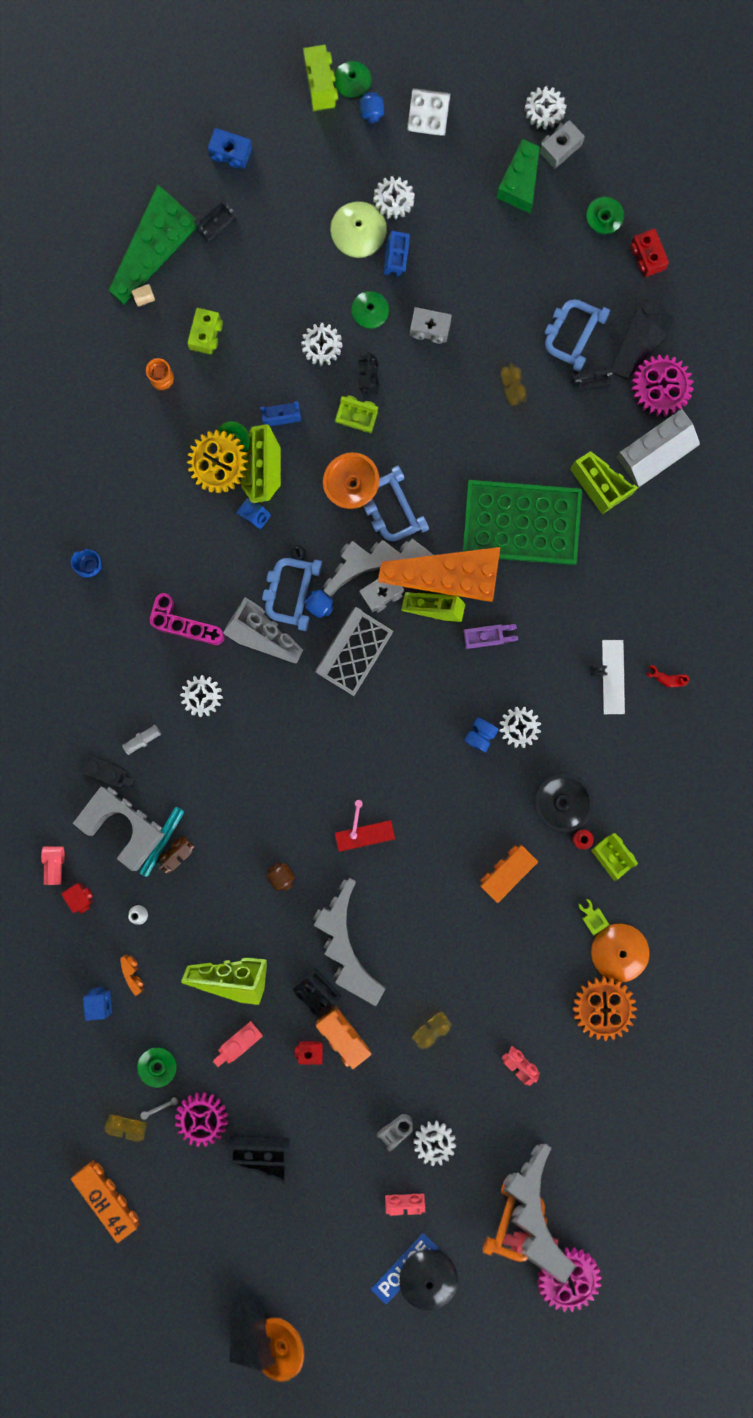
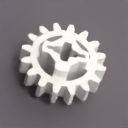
M545 86L543 91L538 87L536 93L531 92L530 98L527 97V105L525 106L526 118H531L530 124L536 122L537 128L543 125L544 130H546L547 125L554 128L555 123L560 124L566 109L564 104L565 98H559L560 91L554 93L553 87L548 91L547 86Z
M391 176L390 181L384 178L383 184L378 183V189L374 191V202L376 203V209L381 208V215L387 213V218L394 215V218L397 219L398 214L404 217L405 211L410 212V206L414 204V200H412L414 199V193H412V186L407 187V180L402 183L401 177L396 181ZM392 193H394V197H395V199H396V202H394Z
M321 323L319 328L314 324L313 330L307 328L308 335L303 334L305 341H301V346L305 348L302 349V352L307 354V360L312 358L313 364L319 361L320 366H322L323 361H326L329 365L331 358L334 361L337 360L335 354H341L339 348L342 347V342H338L341 340V335H336L337 329L331 331L330 324L327 328L324 327L323 323ZM323 338L324 344H323L322 351H321L319 345H320L321 339ZM311 350H315L318 355L314 354Z
M201 675L200 680H198L194 676V682L187 680L189 686L182 687L185 693L180 694V696L184 697L185 700L181 703L187 704L186 711L192 709V715L198 712L199 717H202L203 713L210 716V710L216 712L214 707L221 706L218 699H223V696L218 695V693L222 689L216 688L217 682L211 683V677L205 680L204 675ZM206 684L212 688L214 693L207 691ZM198 685L195 691L190 692L194 686ZM203 691V694L206 695V698H203L201 701L199 698H197V695H201V692ZM189 699L195 700L197 708L191 704ZM209 701H213L209 707L205 708Z
M515 707V712L509 709V716H502L505 721L499 722L503 726L499 732H504L505 734L502 739H509L508 745L513 742L514 748H517L519 744H521L522 748H525L526 742L532 745L531 739H538L535 734L541 733V730L537 729V726L541 725V723L535 721L538 715L533 717V710L526 712V707H523L519 711V708ZM522 715L528 717L531 722L525 721ZM514 716L513 724L507 726L509 720ZM518 722H520L521 725L525 726V728L522 729V733L518 729L516 730L515 726L518 725ZM532 729L531 735L526 739V732ZM509 733L517 735L518 740L511 737Z
M429 1121L427 1122L428 1127L420 1126L422 1132L416 1131V1136L419 1138L414 1139V1143L418 1144L414 1147V1150L416 1152L420 1151L418 1158L424 1157L425 1164L430 1160L432 1166H434L435 1161L442 1165V1159L448 1162V1154L454 1155V1151L451 1148H456V1143L451 1141L455 1140V1135H450L452 1129L448 1128L446 1130L445 1123L439 1126L438 1121H435L434 1125H431ZM443 1135L446 1136L448 1145L442 1141ZM436 1140H438L439 1145L435 1144L433 1147L431 1145V1141L435 1142ZM422 1141L427 1145L426 1152L422 1148Z

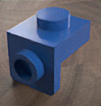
M246 498L237 511L240 517L251 522L260 530L271 516L263 506L258 503H252L249 498Z

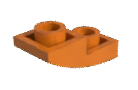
M126 954L120 958L122 971L128 986L134 995L137 996L145 989L143 987L144 983L140 977L133 975L138 970L137 961L131 955L128 956Z

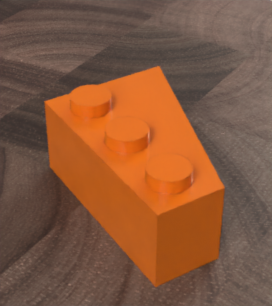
M336 1005L317 1020V1029L329 1040L328 1043L332 1049L340 1053L342 1056L341 1060L347 1067L351 1066L354 1069L371 1055L372 1051Z

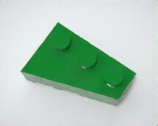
M522 139L498 188L497 198L530 213L533 204L540 147Z

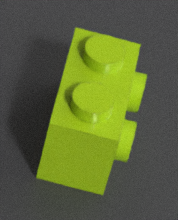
M196 308L187 343L190 350L212 355L213 349H216L218 344L217 332L221 331L223 323L218 312Z

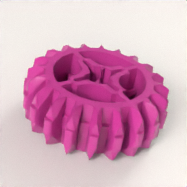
M206 1092L203 1093L202 1098H200L199 1093L195 1094V1099L189 1095L188 1101L183 1100L181 1102L182 1106L177 1108V1111L181 1114H176L175 1119L181 1121L176 1122L175 1126L182 1127L178 1130V1134L184 1132L185 1135L182 1139L190 1138L189 1145L196 1141V1147H199L203 1141V1145L206 1147L208 1140L211 1144H214L215 1138L220 1139L222 1137L220 1132L225 1133L226 1131L224 1126L228 1124V1121L223 1118H226L228 1113L221 1112L225 1109V1105L219 1107L218 1105L221 1100L217 1099L214 1102L213 1094L209 1099ZM206 1105L208 1106V1108L202 1111L199 1110L197 1107L194 1108L193 1106ZM187 1111L193 1119V1124L190 1128L186 1121ZM213 1111L217 1117L216 1128L212 1126L213 1123L209 1118ZM206 1115L205 1120L197 1124L198 1119ZM198 1129H204L206 1132L209 1131L210 1133L198 1134L195 1133V1131Z

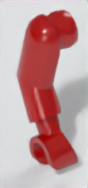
M654 665L648 666V668L653 670V674L646 673L647 677L657 678V681L666 687H683L690 680L686 674L668 676L663 672L660 673Z

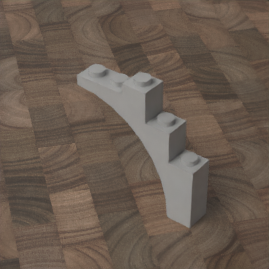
M411 539L410 542L406 541L400 548L401 553L383 540L380 543L376 542L370 550L372 552L371 555L352 541L350 545L347 543L340 552L342 553L341 559L345 564L341 563L335 570L337 574L334 578H329L323 586L325 588L324 592L332 597L340 587L351 579L367 572L380 570L381 562L432 556L433 554L414 539Z
M349 877L348 881L344 879L340 885L339 890H341L339 897L334 896L329 905L332 908L331 911L325 907L322 911L318 909L313 918L316 921L314 926L333 936V939L328 938L323 947L326 949L325 955L344 965L343 968L339 966L334 975L337 978L335 983L376 1006L385 991V986L375 980L362 967L354 954L348 937L346 925L347 907L350 894L356 883L354 879Z
M540 1144L539 1146L536 1145L532 1150V1158L529 1163L526 1162L521 1168V1175L513 1173L507 1176L504 1181L505 1187L503 1191L522 1204L514 1210L512 1222L531 1235L530 1238L527 1237L524 1240L521 1254L559 1282L566 1283L576 1265L563 1255L554 1243L545 1225L541 1211L540 1182L545 1161L552 1148L546 1144Z

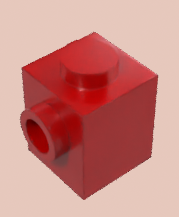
M82 882L61 893L73 913L79 911L82 914L90 909L89 904L94 902L92 900V892L88 887L85 888Z
M299 1041L298 1047H295V1059H298V1064L322 1065L323 1041Z

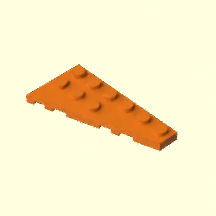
M500 547L381 562L378 582L492 602Z

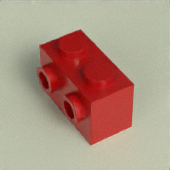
M654 228L634 236L630 249L632 254L636 255L638 269L640 272H643L644 277L666 270L669 260L656 229Z

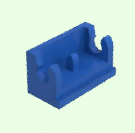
M391 231L387 238L383 274L389 275L390 272H395L396 276H400L402 272L406 271L410 234Z
M298 401L290 404L261 407L263 425L275 426L301 422Z

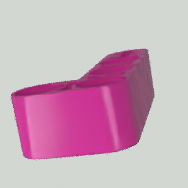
M166 593L156 596L150 616V624L156 630L212 645H219L224 641L225 635L219 627L172 615L175 604L174 600ZM169 599L167 607L163 608L160 606L161 600ZM158 617H164V623L161 626H156L155 624ZM178 621L182 622V629L175 631L174 624ZM196 626L201 627V633L194 636L192 629ZM206 628H208L207 632L211 634H215V632L217 631L218 635H220L219 638L216 637L215 640H213V638L210 635H206Z

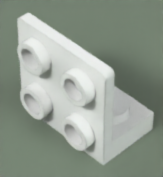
M413 89L408 130L444 135L450 93Z

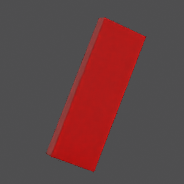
M391 820L357 828L356 839L350 838V833L353 829L335 833L339 852L395 839Z

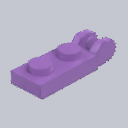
M516 624L463 630L466 649L518 641V636L515 635L503 638L502 632L517 629Z

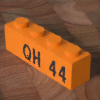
M93 1160L75 1173L71 1181L114 1240L119 1243L137 1229L139 1218L134 1211H130L124 1196L117 1193L113 1181L107 1179L103 1174L104 1169Z

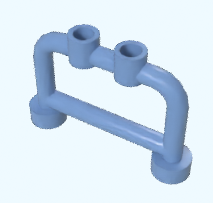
M576 299L569 300L563 305L562 309H556L553 315V319H555L554 324H549L544 333L547 335L545 341L546 350L552 356L574 365L573 370L581 372L586 358L580 354L596 322L605 324L611 310L605 307L600 310ZM576 307L592 315L572 355H569L554 348L552 343L569 309Z
M399 466L392 468V473L380 478L379 487L390 482L411 526L391 534L388 532L373 499L363 506L366 514H371L374 519L371 524L375 532L380 531L384 539L393 542L401 540L419 530L422 533L429 530L423 516L418 519L415 518L398 482L405 479Z
M283 558L276 563L273 571L268 572L267 582H270L269 590H264L262 600L266 601L265 611L271 619L297 625L298 630H307L309 616L302 615L311 574L320 575L322 561L314 560L313 563L292 558ZM286 565L305 569L294 617L273 611V603L276 598L281 570Z

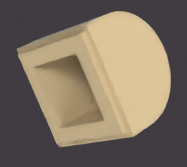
M148 284L132 290L138 307L155 301L152 289Z

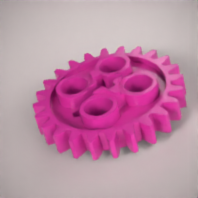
M658 355L655 360L651 356L649 362L644 360L643 366L639 365L637 368L639 372H635L633 375L637 378L631 382L633 385H636L632 387L631 391L637 392L633 399L639 398L640 400L637 405L643 403L642 410L644 411L649 408L650 415L653 411H656V417L661 412L666 417L668 411L674 415L675 409L677 411L681 410L682 406H686L687 400L691 398L689 393L694 388L690 387V385H692L694 380H688L692 373L685 372L688 366L681 367L683 361L675 363L676 357L669 360L668 355L664 359H662L661 355ZM667 372L673 373V375H674L675 378H674V379L668 378V376H667L666 373H667ZM649 374L654 375L655 378H656V380H655V381H651V380L648 378V375H649ZM669 391H674L677 397H671ZM650 393H656L658 399L651 398Z
M566 1247L563 1255L578 1266L570 1274L576 1293L572 1294L568 1280L566 1283L559 1282L543 1269H541L542 1272L537 1273L539 1277L537 1283L540 1294H542L544 1301H547L549 1306L554 1304L556 1310L561 1306L563 1312L569 1307L571 1312H573L575 1306L581 1310L582 1303L588 1306V1299L594 1301L592 1294L599 1293L596 1287H601L599 1280L602 1277L595 1259H592L589 1253L585 1255L582 1249L577 1253L576 1248L569 1252Z

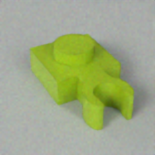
M586 899L588 902L586 909L580 903L578 906L581 911L586 913V916L582 918L591 934L595 935L609 926V923L600 909L593 910L591 901Z

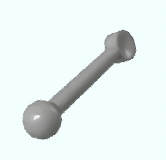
M173 1097L171 1101L148 1112L143 1111L141 1118L147 1119L149 1115L172 1104L177 1105L178 1099Z

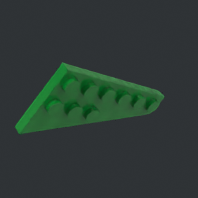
M159 185L156 187L109 289L110 293L123 305L133 296L132 290L141 287L196 229L194 223L196 218Z

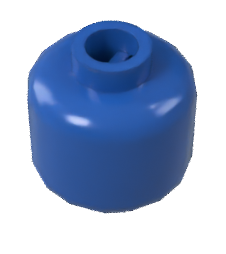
M377 92L363 94V98L359 101L361 117L368 120V123L378 122L379 118L385 113L383 98Z
M312 590L304 602L306 603V610L317 618H321L324 615L329 616L334 608L331 606L333 599L322 590Z

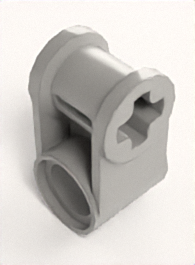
M401 1114L390 1124L384 1126L376 1136L381 1138L387 1146L386 1149L391 1151L404 1138L410 1135L413 1129V1120L409 1115ZM405 1121L409 1124V1127L402 1129L399 1127V1123Z

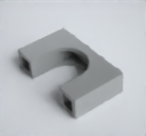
M101 786L73 824L86 835L94 836L104 821L111 815L122 813L127 816L131 821L133 834L130 842L117 859L131 871H137L165 834L161 831L162 827L154 821L150 823L146 819L148 816L139 809L136 812L131 808L133 805L125 798L121 800L117 797V791L111 787L105 788Z

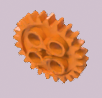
M602 976L601 982L595 977L594 984L588 980L587 984L589 987L581 986L583 993L576 992L580 998L573 1000L574 1003L578 1004V1006L573 1007V1011L578 1012L574 1015V1018L580 1019L577 1025H584L582 1031L586 1032L589 1030V1037L596 1034L597 1040L601 1036H603L605 1041H607L608 1036L615 1040V1034L622 1037V1030L628 1032L626 1025L633 1026L630 1018H636L632 1011L637 1010V1008L631 1005L636 1000L634 998L629 999L632 996V992H625L628 988L626 985L620 988V980L614 984L612 977L608 982L604 976ZM604 991L606 992L605 1004H606L607 1007L609 1008V1009H606V1011H605V1012H606V1020H607V1025H606V1026L603 1025V1022H604V1013H603L602 1010H601V1008L604 1007V1003H603V992H604ZM592 995H599L600 998L597 1003L590 1002ZM612 995H619V1000L616 1003L609 1001ZM594 1014L600 1015V1019L596 1023L590 1022V1018ZM613 1014H618L619 1020L615 1023L610 1022V1017Z

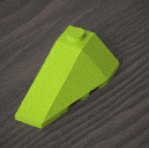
M241 958L242 961L238 962L226 960L223 964L216 965L211 963L187 966L181 982L182 984L240 1003L259 1005L265 988L267 960Z

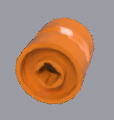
M160 358L149 361L146 366V375L152 386L158 390H166L171 387L174 375L169 364Z

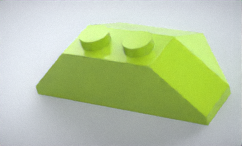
M265 424L251 427L249 434L250 448L247 452L248 455L244 456V460L249 462L244 464V467L248 468V470L242 471L246 477H241V487L252 503L269 501L281 485V448L270 426Z

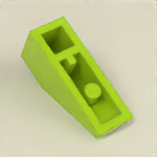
M405 592L401 610L443 621L462 622L465 603L458 596Z

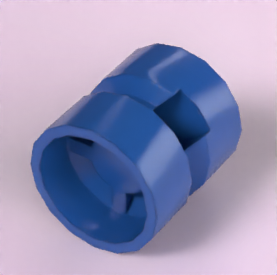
M477 717L472 726L473 731L468 733L464 741L486 753L491 744L489 740L494 739L499 729Z

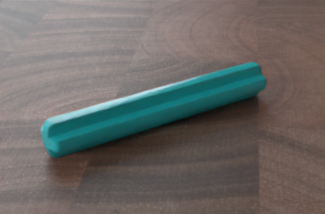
M175 807L162 829L165 835L142 864L139 870L141 875L149 876L183 816V809Z

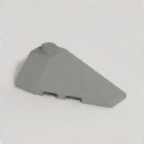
M245 597L227 624L223 634L241 645L296 664L303 649L288 634H283L277 628L278 624L274 620L271 622L264 615L265 611L260 606Z

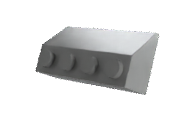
M681 409L622 450L616 458L639 488L699 446L700 442L693 423L683 409Z

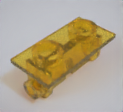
M510 363V369L509 367L501 369L504 386L511 384L510 388L505 389L508 402L511 405L518 404V400L526 403L525 396H527L525 387L521 385V371L519 367Z
M443 1012L437 1013L428 1021L432 1027L430 1030L426 1025H423L414 1033L415 1035L412 1038L416 1043L420 1042L418 1046L421 1049L431 1047L439 1035L443 1036L450 1030L449 1027L452 1023L446 1020L447 1017Z
M110 1115L105 1125V1132L108 1135L122 1138L123 1132L127 1133L126 1139L139 1142V1140H144V1132L148 1123Z

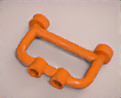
M503 1182L501 1194L508 1196V1200L496 1239L487 1237L482 1252L490 1256L494 1252L522 1262L528 1258L521 1253L502 1247L516 1199L503 1191L505 1187ZM540 1197L541 1211L543 1214L545 1225H547L548 1218L544 1217L545 1204L542 1198Z

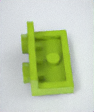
M342 396L335 423L372 433L378 414V407L369 401L364 403L357 401V398L353 396Z
M616 833L605 837L591 849L614 881L618 880L629 869L638 865L634 855L629 852L622 839Z

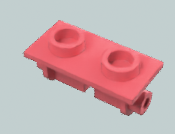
M511 1046L508 1054L505 1053L501 1057L503 1064L512 1072L518 1068L519 1071L515 1075L525 1085L531 1086L534 1082H537L540 1072H538L534 1064H530L524 1058L520 1050H516Z
M424 1194L385 1195L386 1214H390V1216L404 1215L403 1209H407L408 1215H421V1213L425 1212Z

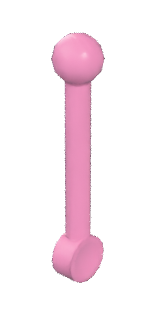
M360 800L355 802L356 811L353 830L350 833L351 839L357 838L356 829L359 810L362 807V801Z

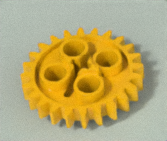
M215 430L214 435L208 431V437L201 435L202 441L195 440L197 446H191L194 452L188 453L192 457V460L187 461V463L192 464L188 471H194L191 478H198L196 484L200 485L203 483L202 489L209 487V492L216 490V493H221L222 489L224 492H228V486L231 489H235L234 482L241 484L238 478L246 477L242 471L248 470V468L244 467V464L249 462L244 460V456L248 455V453L241 451L245 446H238L240 439L233 440V434L227 437V432L225 431L221 435L218 430ZM213 444H216L218 449L217 452L213 454L211 451V447ZM204 453H207L212 458L219 459V462L231 467L232 471H229L224 466L217 465V462L205 457ZM230 453L234 456L231 463L227 461V456ZM204 461L209 463L207 470H204L202 467ZM221 470L225 473V477L222 480L218 477Z

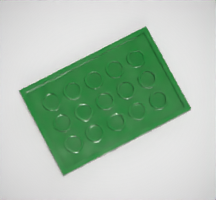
M468 480L463 552L500 547L499 559L576 565L582 489Z

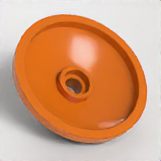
M345 453L336 457L327 466L323 476V488L327 497L335 505L345 509L359 508L371 501L377 493L380 482L379 472L374 462L360 453ZM353 482L357 483L355 487H351Z
M622 923L612 924L602 929L594 938L591 947V958L595 968L602 976L607 979L612 977L615 982L618 980L627 982L638 977L646 968L649 960V946L643 934L633 926ZM621 951H625L626 955L623 958L619 956V953Z
M270 1318L266 1320L265 1328L267 1337L271 1339L269 1346L272 1357L275 1356L276 1363L262 1372L272 1380L287 1381L297 1375L302 1367L304 1359L303 1344L298 1332L290 1323L280 1318Z

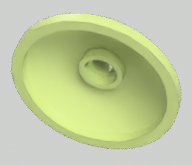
M352 202L344 205L336 212L332 219L331 236L334 244L341 252L351 257L361 258L372 255L379 250L386 238L387 226L384 216L380 214L381 212L375 206L366 202ZM360 222L362 225L356 226L355 224Z

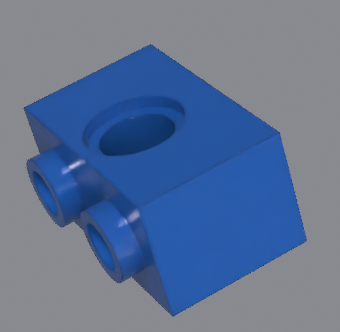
M218 128L214 129L208 146L209 156L213 160L227 162L235 168L246 167L252 150L251 139ZM228 148H233L231 152L225 151Z
M104 987L93 988L83 997L85 1021L105 1019L112 1014L110 990H105Z

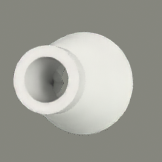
M136 905L130 909L129 920L132 923L140 925L147 920L148 912L145 907ZM135 913L138 914V919H137V918H134L133 915H134Z

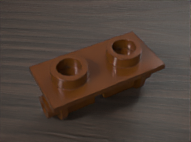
M185 835L182 838H178L172 844L170 850L163 852L159 856L157 861L158 867L162 868L166 874L173 872L181 864L177 857L180 856L185 860L194 852L195 846L188 842Z

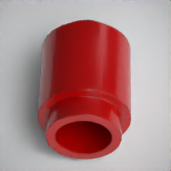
M577 830L572 835V843L578 849H588L593 844V835L587 830ZM582 836H586V842L584 844L581 842Z

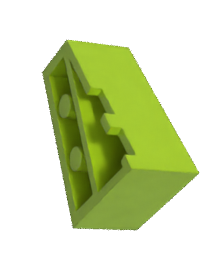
M326 45L303 48L313 111L335 108V100L338 99L337 89L333 86V82H335L334 71L330 70L329 65L332 64L331 53L327 52Z
M591 451L576 460L569 468L601 514H604L631 496L638 489L636 485H631L620 473L617 474L610 469L607 463Z

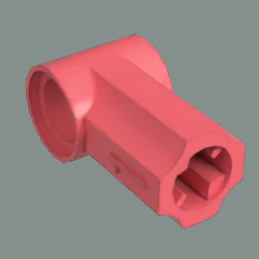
M43 847L41 857L44 864V885L62 884V864L65 858L64 847Z

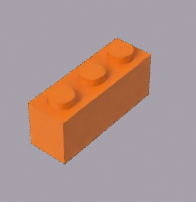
M516 845L513 846L508 852L509 856L505 860L501 859L494 866L496 870L491 875L487 873L480 880L482 882L480 887L497 903L538 863L522 845L518 847Z

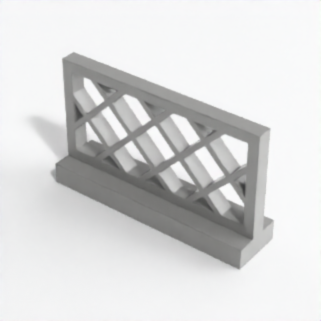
M354 607L314 673L355 696L392 635L393 630L365 614L359 608ZM362 617L369 621L371 629L360 631L359 622ZM381 628L387 632L383 640L376 641L374 630ZM371 631L374 642L363 644L361 633ZM358 634L361 645L350 647V636ZM374 644L376 653L374 656L366 657L364 646ZM361 647L364 658L353 660L351 649ZM348 650L351 661L340 663V653ZM364 660L366 665L365 671L356 673L354 662ZM352 663L354 674L344 677L341 666ZM339 667L341 677L333 679L327 674L331 668ZM355 676L356 685L351 690L346 687L344 679Z

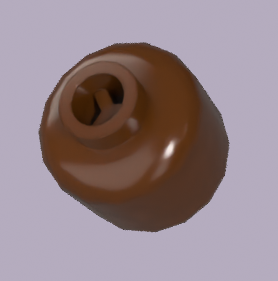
M278 862L267 870L266 878L276 891L282 889L285 892L293 886L292 882L295 879V875L286 863L281 864Z

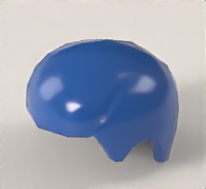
M86 548L81 552H74L70 559L72 569L77 575L84 578L95 576L102 567L101 557L96 551Z

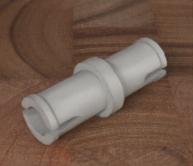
M154 724L146 731L137 733L135 738L123 744L122 747L130 755L140 747L147 746V743L160 736L161 732Z

